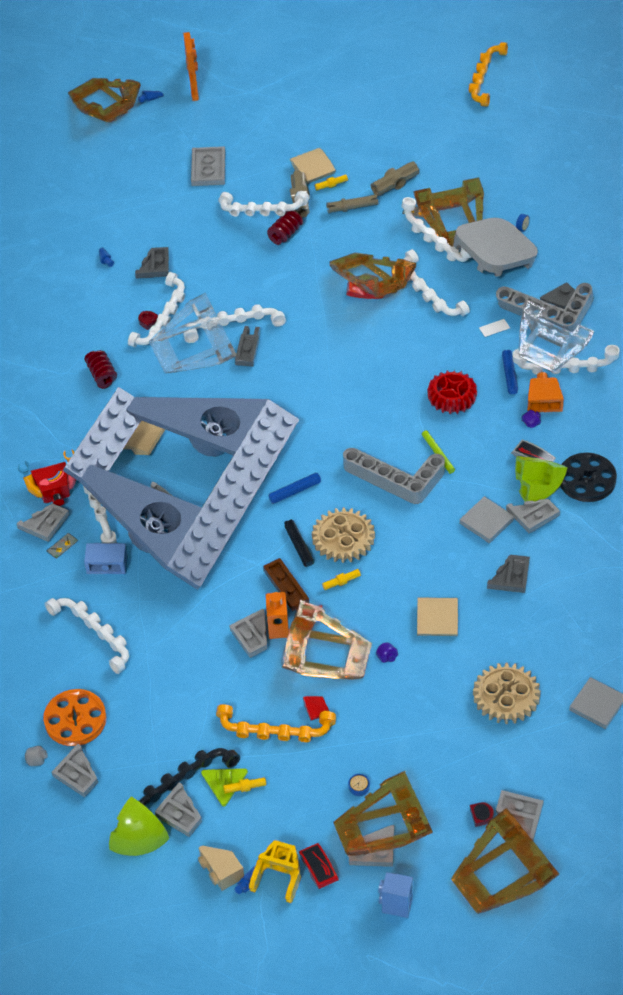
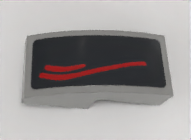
M521 440L511 452L515 457H531L551 462L555 460L553 455L525 440Z

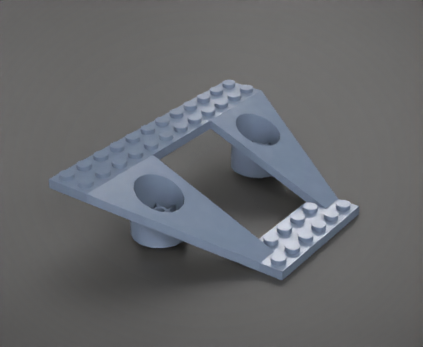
M118 387L63 471L78 480L128 531V536L132 543L139 550L150 553L164 569L198 590L299 419L269 399L134 397ZM141 421L189 438L192 446L199 453L206 456L216 457L225 452L233 455L202 507L109 472ZM147 515L148 520L144 519L141 516Z

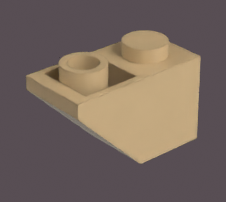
M207 846L199 847L200 856L198 861L203 869H208L210 880L214 885L218 884L222 891L239 882L244 877L243 867L232 851Z

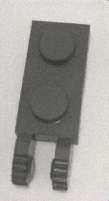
M244 326L236 353L235 365H254L259 344L260 327H255L254 335H250L249 326Z

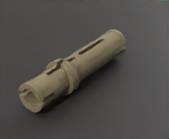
M377 194L347 200L343 198L341 201L327 202V212H347L349 209L378 205V199H376L378 197Z

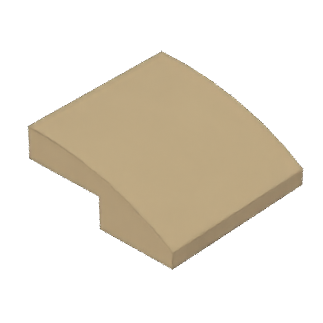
M321 148L290 159L295 171L299 170L305 173L307 184L335 174L336 171Z
M141 421L123 449H131L135 455H150L165 429Z
M418 598L417 636H458V598Z

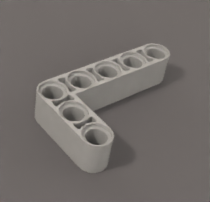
M581 283L577 286L565 309L505 286L500 287L496 292L498 305L502 309L568 335L576 332L594 299L592 286L589 283Z
M348 448L343 452L345 471L412 504L422 503L445 473V459L440 454L430 455L415 475L412 476L358 449Z

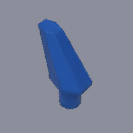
M142 91V95L137 99L139 103L145 100L149 102L163 97L164 94L160 91Z
M101 247L99 249L100 262L112 267L114 261L111 259V255Z
M255 865L237 883L235 887L237 894L246 893L250 890L249 884Z

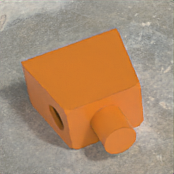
M540 372L537 374V378L530 379L527 411L563 412L564 398L557 378H548L547 373Z
M273 592L265 594L269 639L289 638L286 593ZM274 619H281V623L275 624Z

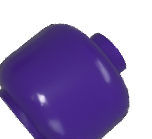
M528 410L521 417L522 422L527 427L534 428L541 424V415L537 411Z
M385 642L378 646L376 655L383 663L388 661L394 662L398 656V650L391 643Z

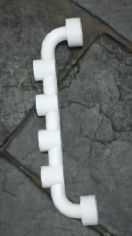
M299 191L294 198L295 203L286 204L285 202L271 204L264 202L261 205H256L254 202H249L248 205H241L238 202H234L231 205L233 196L228 192H223L219 197V203L224 211L229 212L235 217L240 212H245L247 216H253L255 211H260V214L263 216H268L271 211H275L278 216H284L286 211H294L301 206L307 205L310 197L306 192Z
M410 197L403 199L402 208L407 220L412 224L413 232L424 233L423 240L426 242L434 241L436 243L435 250L439 252L445 250L449 261L458 260L465 262L472 258L462 247L459 253V249L451 247L447 244L445 238L437 236L434 229L427 228L423 224V220L416 219L412 215L411 211L416 206L415 199Z
M411 249L405 253L406 257L401 261L402 277L406 282L413 281L412 287L416 292L423 291L422 297L426 302L431 300L434 302L432 307L436 313L443 311V313L449 316H457L459 314L465 316L470 313L467 303L463 300L456 304L455 309H450L442 298L440 299L436 292L426 285L424 279L419 278L414 269L408 267V263L413 265L419 261L416 252Z
M169 272L165 284L170 287L177 285L178 288L173 291L172 297L165 304L162 314L158 315L157 322L151 327L149 335L146 338H140V334L131 332L128 338L129 346L148 345L155 338L160 339L162 337L163 329L161 327L169 326L171 320L169 314L175 315L178 310L176 303H182L185 299L184 283L177 278L176 273Z
M254 305L252 311L245 312L243 308H237L232 315H227L225 311L219 312L216 318L211 319L209 315H202L199 319L200 321L191 323L183 335L187 343H194L199 338L197 328L209 329L212 325L218 324L226 326L229 322L233 321L243 323L249 318L259 320L265 315H271L272 324L279 327L285 324L286 318L283 312L274 308L262 309L261 305Z
M616 345L606 346L605 359L590 357L588 360L571 358L569 361H561L555 358L551 362H543L540 359H536L529 363L527 362V352L524 349H516L513 352L512 360L520 368L532 370L536 375L543 372V369H550L553 374H558L561 372V368H568L571 373H577L579 368L587 367L589 372H596L598 367L607 366L618 359L620 349Z
M83 486L84 492L88 494L90 506L94 508L95 518L100 522L103 530L101 542L116 543V534L110 529L105 507L101 506V503Z
M51 598L45 602V607L52 616L61 611V606L69 607L76 617L84 620L88 628H92L97 632L101 640H106L115 652L118 651L121 654V657L115 656L109 660L111 669L116 674L125 670V664L129 659V651L125 647V639L121 635L116 638L113 637L112 627L109 624L101 626L99 624L101 622L100 617L95 612L89 615L86 612L88 608L83 601L76 604L68 598L58 600Z

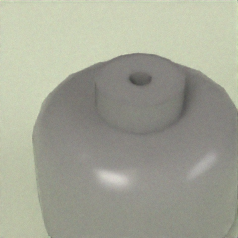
M41 746L30 747L25 753V760L29 766L43 765L44 759L48 757L46 750Z

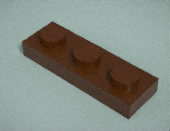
M280 558L263 566V571L277 591L286 593V603L292 611L310 603L309 597Z

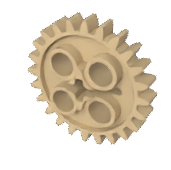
M343 507L342 512L335 508V513L328 511V516L322 514L321 520L317 519L316 525H313V545H315L316 551L320 550L321 556L326 554L327 560L331 557H334V562L341 559L342 563H344L345 559L352 562V557L359 560V554L366 556V550L371 551V545H374L375 531L374 525H371V519L367 520L366 514L360 516V511L353 513V508L349 512H346L345 507Z
M508 662L505 663L504 667L497 663L496 669L489 666V672L482 670V676H477V682H474L473 689L474 703H477V710L482 709L483 716L489 714V720L496 717L497 723L504 719L505 724H508L509 719H512L515 724L517 718L524 721L525 715L530 717L531 710L536 711V706L539 705L541 693L539 683H536V677H531V671L524 673V667L522 666L518 670L515 663L511 668Z

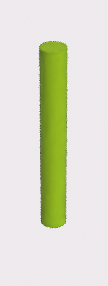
M427 430L423 431L422 437L435 454H440L444 457L445 468L449 474H452L455 468L430 433Z

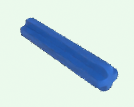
M503 350L502 359L508 393L517 394L518 385L512 360V351Z
M315 472L269 493V500L272 504L277 503L320 483L321 478Z

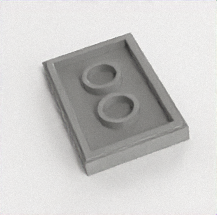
M225 146L192 148V186L225 185Z

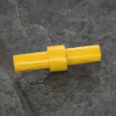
M345 174L336 178H327L326 181L315 184V189L317 191L327 187H335L336 184L348 181V177Z
M356 569L346 574H338L334 579L322 583V587L324 590H327L337 585L343 586L347 584V581L360 577L361 573L359 569Z
M265 777L248 780V778L242 779L237 783L223 785V790L225 794L236 791L247 792L251 788L266 786Z

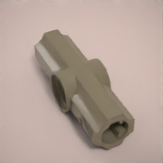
M414 161L407 163L397 170L390 168L386 171L384 177L371 183L373 194L380 196L393 188L396 190L401 189L407 180L419 174V168Z
M299 170L294 171L291 175L292 188H290L293 203H295L294 198L299 191L306 192L310 197L305 173ZM309 201L307 205L294 210L302 218L307 217L310 213Z

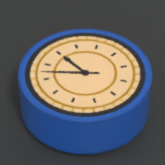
M520 214L518 216L516 228L519 231L525 232L528 228L529 215Z
M363 774L353 775L348 782L349 791L355 796L367 794L370 789L368 777Z

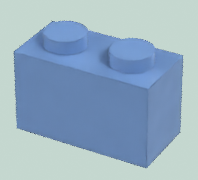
M87 543L84 559L86 573L125 574L128 556L126 544Z
M386 872L385 880H380L378 889L382 913L408 918L413 900V877Z

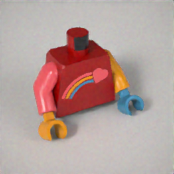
M64 451L63 456L68 462L70 458L66 457V451ZM25 461L27 466L25 470L21 469L20 464H18V471L24 475L23 480L28 491L37 498H41L44 503L53 502L57 506H62L64 498L70 496V490L74 488L77 481L63 471L66 462L30 471L31 474L28 472L30 465L27 461Z

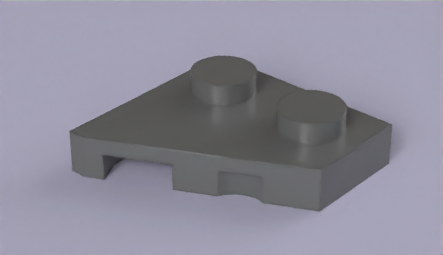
M151 248L147 253V257L141 262L142 266L140 269L135 271L136 278L167 276L169 273V248Z
M566 282L541 296L540 300L565 309L575 289Z
M509 555L505 563L498 568L492 580H488L487 589L525 593L530 557Z

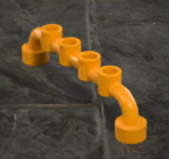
M500 42L499 45L488 48L486 53L480 54V62L482 63H477L476 72L478 73L473 74V83L469 85V93H471L474 101L481 103V106L488 107L490 103L489 93H482L481 96H478V94L480 93L481 84L484 82V75L488 71V64L491 63L492 53L499 52V55H507V42Z
M221 704L217 706L216 716L220 718L222 726L228 731L236 732V736L239 738H248L249 733H257V738L267 740L270 734H276L279 740L289 741L291 735L299 736L298 740L300 742L307 743L311 741V737L325 735L330 730V727L336 723L335 713L323 711L319 716V723L322 726L318 729H313L309 726L291 727L286 724L279 726H270L267 723L252 725L247 722H238L237 724L231 723L228 720L233 716L232 706Z

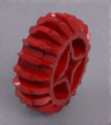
M447 370L445 374L440 372L439 376L434 375L433 380H430L427 388L428 399L431 406H435L436 411L441 409L442 413L446 411L449 414L456 412L458 415L459 411L465 413L466 408L470 409L472 404L475 403L477 386L473 378H469L468 374L463 375L462 371L456 373L455 370L453 372Z

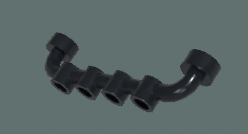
M217 748L208 753L200 750L194 757L196 761L191 765L185 761L178 766L177 770L179 773L176 775L164 774L160 779L162 783L160 786L155 788L153 785H148L143 790L145 796L139 802L146 806L150 802L158 801L167 790L172 791L179 782L193 777L195 771L201 767H208L216 757L221 756L222 762L228 768H233L239 763L240 755L235 750L228 751L223 748Z

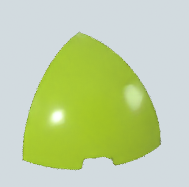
M516 456L515 476L517 480H520L521 487L519 493L525 502L546 499L563 482L567 467L543 459Z
M131 796L117 816L119 822L115 830L110 834L109 850L127 856L143 855L160 848L170 838L159 819L147 807Z

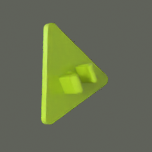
M247 769L202 770L201 774L220 804L226 806L235 792L225 794L223 785L239 782V780L246 777L248 771Z

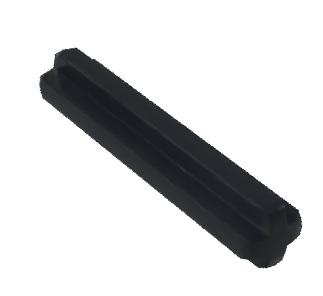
M294 520L285 521V529L305 567L312 566L314 559Z

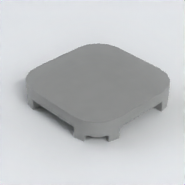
M488 218L458 226L454 235L453 246L456 249L462 247L478 263V271L483 273V270L495 273V277L501 276L502 271L522 265L527 269L531 268L538 253L536 246L513 224L501 218Z

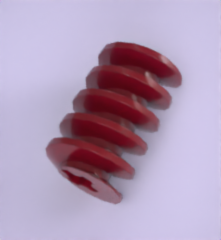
M286 211L284 216H280L268 228L267 235L274 244L281 245L282 242H286L303 225V219L295 211Z
M98 350L91 351L85 355L84 360L97 386L101 389L109 387L116 380L117 373L107 353Z

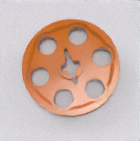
M71 689L56 695L46 706L43 716L45 729L48 735L61 745L76 746L77 744H87L97 738L105 727L106 711L104 704L96 694L87 690ZM81 698L89 699L86 704L78 703ZM61 701L68 702V705L64 708L57 706ZM73 709H75V713H76V715H77V719H76L77 726H75V722H74V720H73V716H74ZM93 711L101 712L98 717L90 716ZM52 718L60 719L57 724L49 723ZM86 727L93 729L89 734H83L82 730ZM64 731L72 732L70 737L63 738L61 736Z

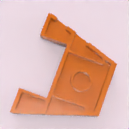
M186 32L183 35L192 101H198L195 72L198 71L194 38L191 39L190 32Z

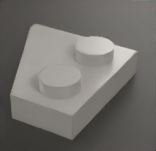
M541 499L535 502L526 501L524 505L513 506L512 503L506 505V510L514 515V519L528 533L535 531L560 516V510L549 499Z
M52 503L43 510L33 513L32 518L29 520L17 522V528L49 542L69 516V511Z
M264 609L229 625L230 631L249 658L267 650Z
M79 744L52 771L54 778L83 797L98 783V779Z
M180 782L154 812L157 818L188 837L191 836L202 822L199 812L195 809L192 800L188 797Z
M501 790L496 813L529 841L533 842L543 807V800Z
M394 825L350 841L349 865L393 867Z

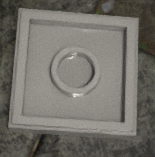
M484 496L460 518L459 524L488 543H491L514 521V515Z
M590 677L570 705L569 710L606 729L623 705V694Z

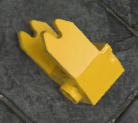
M274 840L267 847L266 851L258 856L249 888L251 892H256L263 872L267 868L289 874L291 880L285 899L286 902L292 903L301 880L297 850L294 845Z

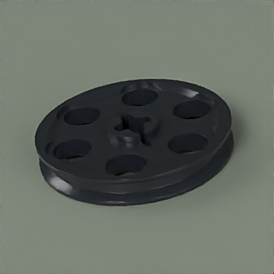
M588 452L574 454L561 464L567 467L565 476H571L573 480L566 481L563 479L560 487L566 495L582 502L599 501L609 496L615 488L617 478L615 467L608 459L599 454ZM592 461H596L599 463V465L592 466L589 463ZM579 463L581 466L578 468H574L571 466V464ZM608 473L611 475V477L604 478L602 477V474ZM603 487L605 490L598 492L594 488ZM577 488H583L585 492L578 493L575 490Z

